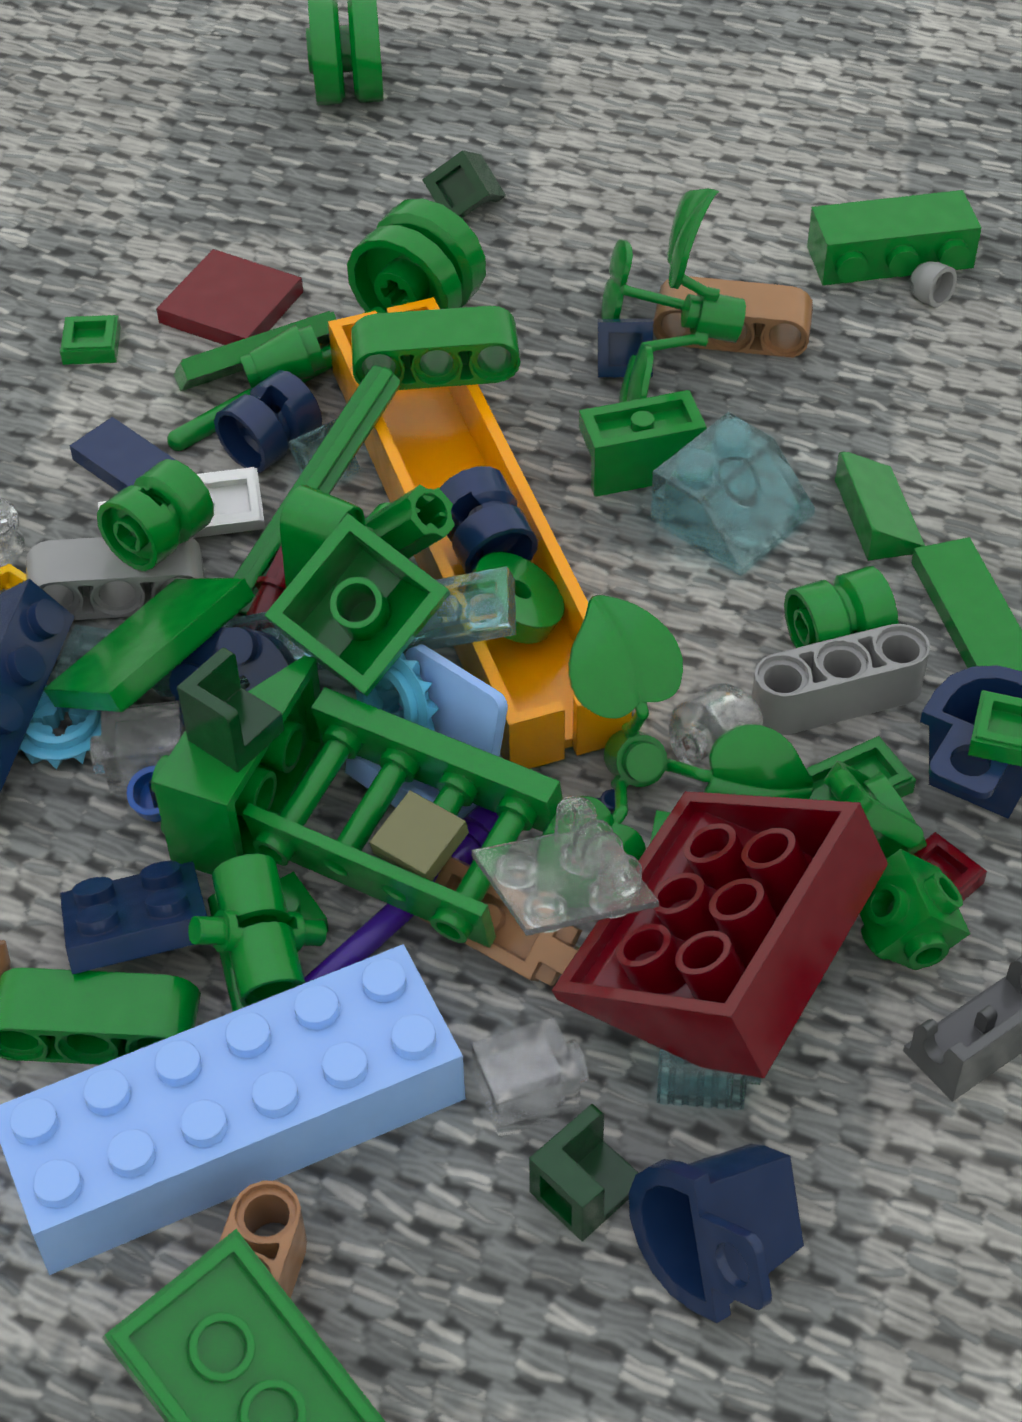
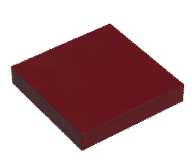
M212 249L156 308L158 321L160 324L227 345L269 331L304 292L302 277Z

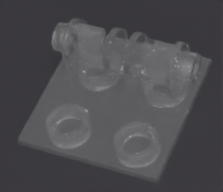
M568 796L560 801L556 809L555 833L472 850L471 856L526 936L542 932H555L561 928L605 918H618L628 913L659 906V900L641 878L642 867L635 857L625 853L622 840L614 833L606 821L597 819L595 806L590 800L583 797Z

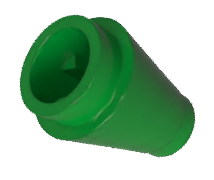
M295 324L253 349L249 354L240 357L251 389L278 370L289 371L301 380L315 377L314 371L326 367L321 348L311 325L298 329Z

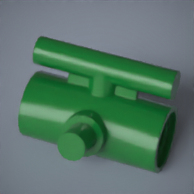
M245 854L221 863L212 873L215 894H212L207 900L211 916L192 917L189 923L188 934L192 944L213 945L216 951L219 952L231 1009L234 1012L304 984L305 980L298 952L303 946H322L327 937V928L322 919L303 918L300 912L287 910L274 858L264 854Z

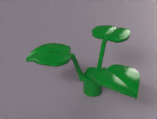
M705 188L687 191L679 201L671 228L667 251V261L670 264L669 286L670 288L679 289L680 285L697 293V295L688 294L686 299L683 300L627 285L633 259L632 246L629 241L621 239L615 244L609 265L610 278L606 282L603 292L601 319H619L625 295L682 310L681 326L690 328L691 333L690 335L641 343L637 355L630 357L618 403L647 398L653 367V352L688 345L706 347L708 338L735 343L740 337L746 314L745 300L720 294V289L707 287L685 275L696 234L712 200L719 193L718 190Z
M594 595L590 598L584 621L571 648L568 663L571 688L581 705L596 715L616 719L626 716L634 709L635 714L630 722L622 725V730L609 738L604 749L606 767L615 776L611 781V787L615 790L614 812L611 814L609 809L594 797L580 796L562 805L552 821L544 828L535 862V888L539 903L555 912L607 908L645 852L646 846L642 836L635 829L621 824L628 814L627 788L629 785L636 787L650 786L657 782L664 772L667 771L698 781L708 782L704 790L705 793L809 799L813 792V779L793 745L779 732L758 724L738 725L724 732L711 748L709 755L711 770L667 758L666 750L661 742L639 730L649 716L647 702L667 700L680 687L683 674V658L680 647L663 623L636 604L605 595Z

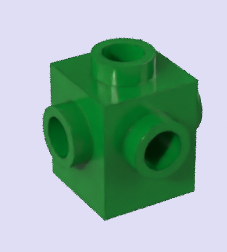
M899 849L886 859L888 865L860 912L864 923L861 926V935L869 949L880 959H888L912 970H919L942 961L948 955L949 949L969 936L970 931L959 910L963 905V900L954 883L942 873L940 867Z

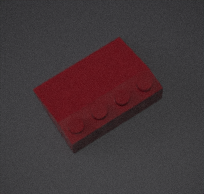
M685 791L551 990L554 996L564 1004L701 1068L765 1078L888 865L860 802Z

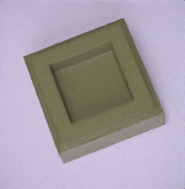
M409 790L369 843L374 855L433 881L468 835L469 831L465 820Z

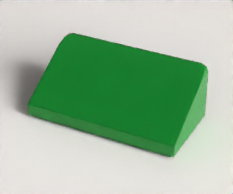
M839 452L835 482L867 561L912 555L914 548L925 546L891 466L850 452Z

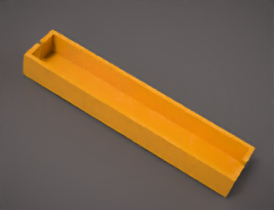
M432 297L387 308V313L440 308L435 298ZM376 311L328 321L333 374L346 403H348L359 386L355 381L352 368V327L362 317L377 314ZM479 385L398 390L364 441L390 503L418 485H422L427 489L440 488L449 478L466 469L476 466H490L500 470L517 500V507L524 513L538 539V548L531 562L550 576L557 585L564 601V614L545 640L533 644L511 641L489 629L470 608L465 595V583L468 576L452 548V542L447 535L414 555L418 567L446 587L451 593L439 607L438 612L463 669L501 692L506 698L508 709L500 751L503 759L531 769L564 760L565 748L573 747L577 756L605 748L609 738L622 730L624 723L631 721L632 711L626 716L616 719L601 717L582 706L573 693L569 680L568 663L571 648L585 618L588 601Z

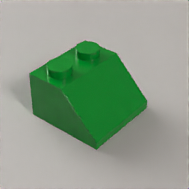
M347 513L264 616L282 635L310 657L316 658L317 662L332 674L367 697L451 593L446 587Z

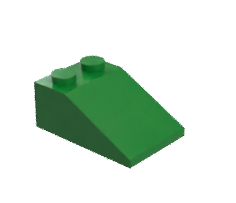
M304 655L248 691L282 713L284 731L240 772H236L188 741L186 731L170 755H163L159 759L153 771L151 789L156 796L161 817V831L165 834L171 861H176L179 864L193 861L195 870L212 875L215 868L231 858L245 854H259L253 846V838L242 816L248 803H251L279 815L324 746L311 709L321 693L316 658Z

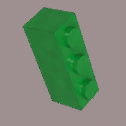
M963 190L811 207L807 249L822 286L910 276L920 264L928 261L943 263L954 268L956 271L974 268L982 227Z

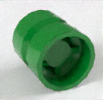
M165 459L138 477L134 485L122 489L102 504L97 512V523L104 541L123 563L136 570L147 571L172 554L179 544L188 541L210 524L214 516V504L209 490L193 470L177 460Z
M867 566L837 575L832 585L826 580H819L791 588L785 595V620L790 638L796 648L886 625L899 624L898 611L891 588L883 574L874 566Z

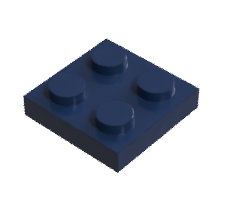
M176 861L156 862L143 868L140 874L112 880L109 877L89 878L76 884L72 890L60 893L65 947L72 975L194 945L190 942L188 934L190 920L194 916H207L193 861L179 864Z

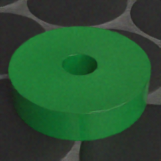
M493 552L485 555L478 562L465 583L466 599L474 614L489 629L511 641L533 644L545 640L564 614V601L555 582L540 567L515 554Z

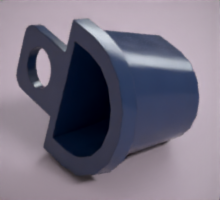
M998 665L973 666L950 675L934 691L922 710L920 723L929 726V785L1009 819L1022 796V767L970 756L968 751L981 691L1022 698V671Z
M748 1144L689 1164L663 1159L636 1174L629 1190L630 1221L637 1245L651 1272L673 1298L691 1311L715 1323L731 1315L730 1304L735 1300L755 1310H760L769 1305L772 1301L769 1273L804 1246L791 1157L765 1145Z

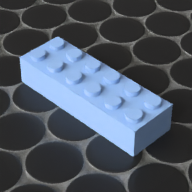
M402 944L0 1105V1144L31 1232L49 1275L238 1196L241 1191L251 1184L263 1180H276L465 1100L463 1055L407 949Z

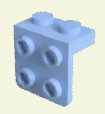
M423 644L409 648L405 654L406 660H418L420 664V677L423 681L432 683L428 689L429 698L439 708L431 717L435 731L500 757L508 709L504 695ZM399 704L400 707L398 711L403 710V708ZM356 756L354 759L346 760L345 773L369 789L381 767L376 763ZM413 780L410 783L404 782L391 805L396 808L409 790L433 803L439 791L417 780ZM472 803L471 806H463L457 816L463 819L477 805Z

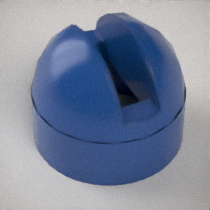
M148 766L139 770L131 778L127 786L126 795L129 805L140 817L156 823L161 822L155 793L151 789V780L155 766Z

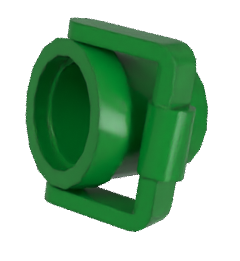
M836 761L824 782L839 801L860 802L886 859L899 849L915 854L927 846L922 828L915 822L901 797L884 774L879 772L870 778L847 764Z

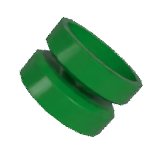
M308 0L310 28H306L309 73L314 74L317 105L342 103L345 98V72H353L354 94L360 103L384 101L376 0H347L348 25H340L337 0Z
M424 198L406 199L392 208L378 223L376 229L367 234L353 249L347 263L348 282L357 302L365 312L375 306H379L387 312L389 307L432 297L435 298L440 309L461 308L479 290L486 276V258L477 236L460 216L446 206Z

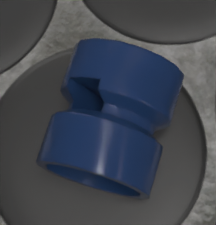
M278 370L254 386L249 395L244 394L216 413L214 419L215 431L228 455L244 468H257L258 474L284 457L288 449L299 446L320 431L323 423L321 410L310 389L297 376L284 370Z
M476 466L452 476L440 487V490L453 503L451 514L455 526L447 537L452 542V548L468 577L481 558L493 552L511 553L529 561L532 560L538 548V539L524 513L517 507V500L500 470L490 466Z

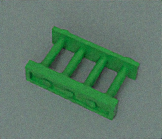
M324 687L311 707L324 746L281 813L276 815L251 803H248L242 812V816L253 838L254 848L259 854L269 855L274 858L278 865L286 866L291 861L429 921L439 934L454 942L465 943L470 939L490 948L496 938L489 907L481 901L521 832L530 831L532 828L543 832L546 825L552 821L558 809L564 805L560 781ZM356 756L380 765L379 773L337 840L304 827L346 759H354ZM413 780H417L438 789L439 794L433 803L456 816L463 806L468 807L472 803L495 812L499 816L455 891L362 851L404 782L410 783Z

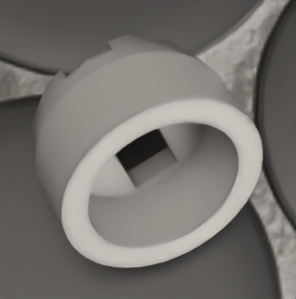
M928 261L920 264L911 275V282L913 283L911 285L912 294L927 305L935 308L948 301L954 293L957 284L955 269L940 262Z

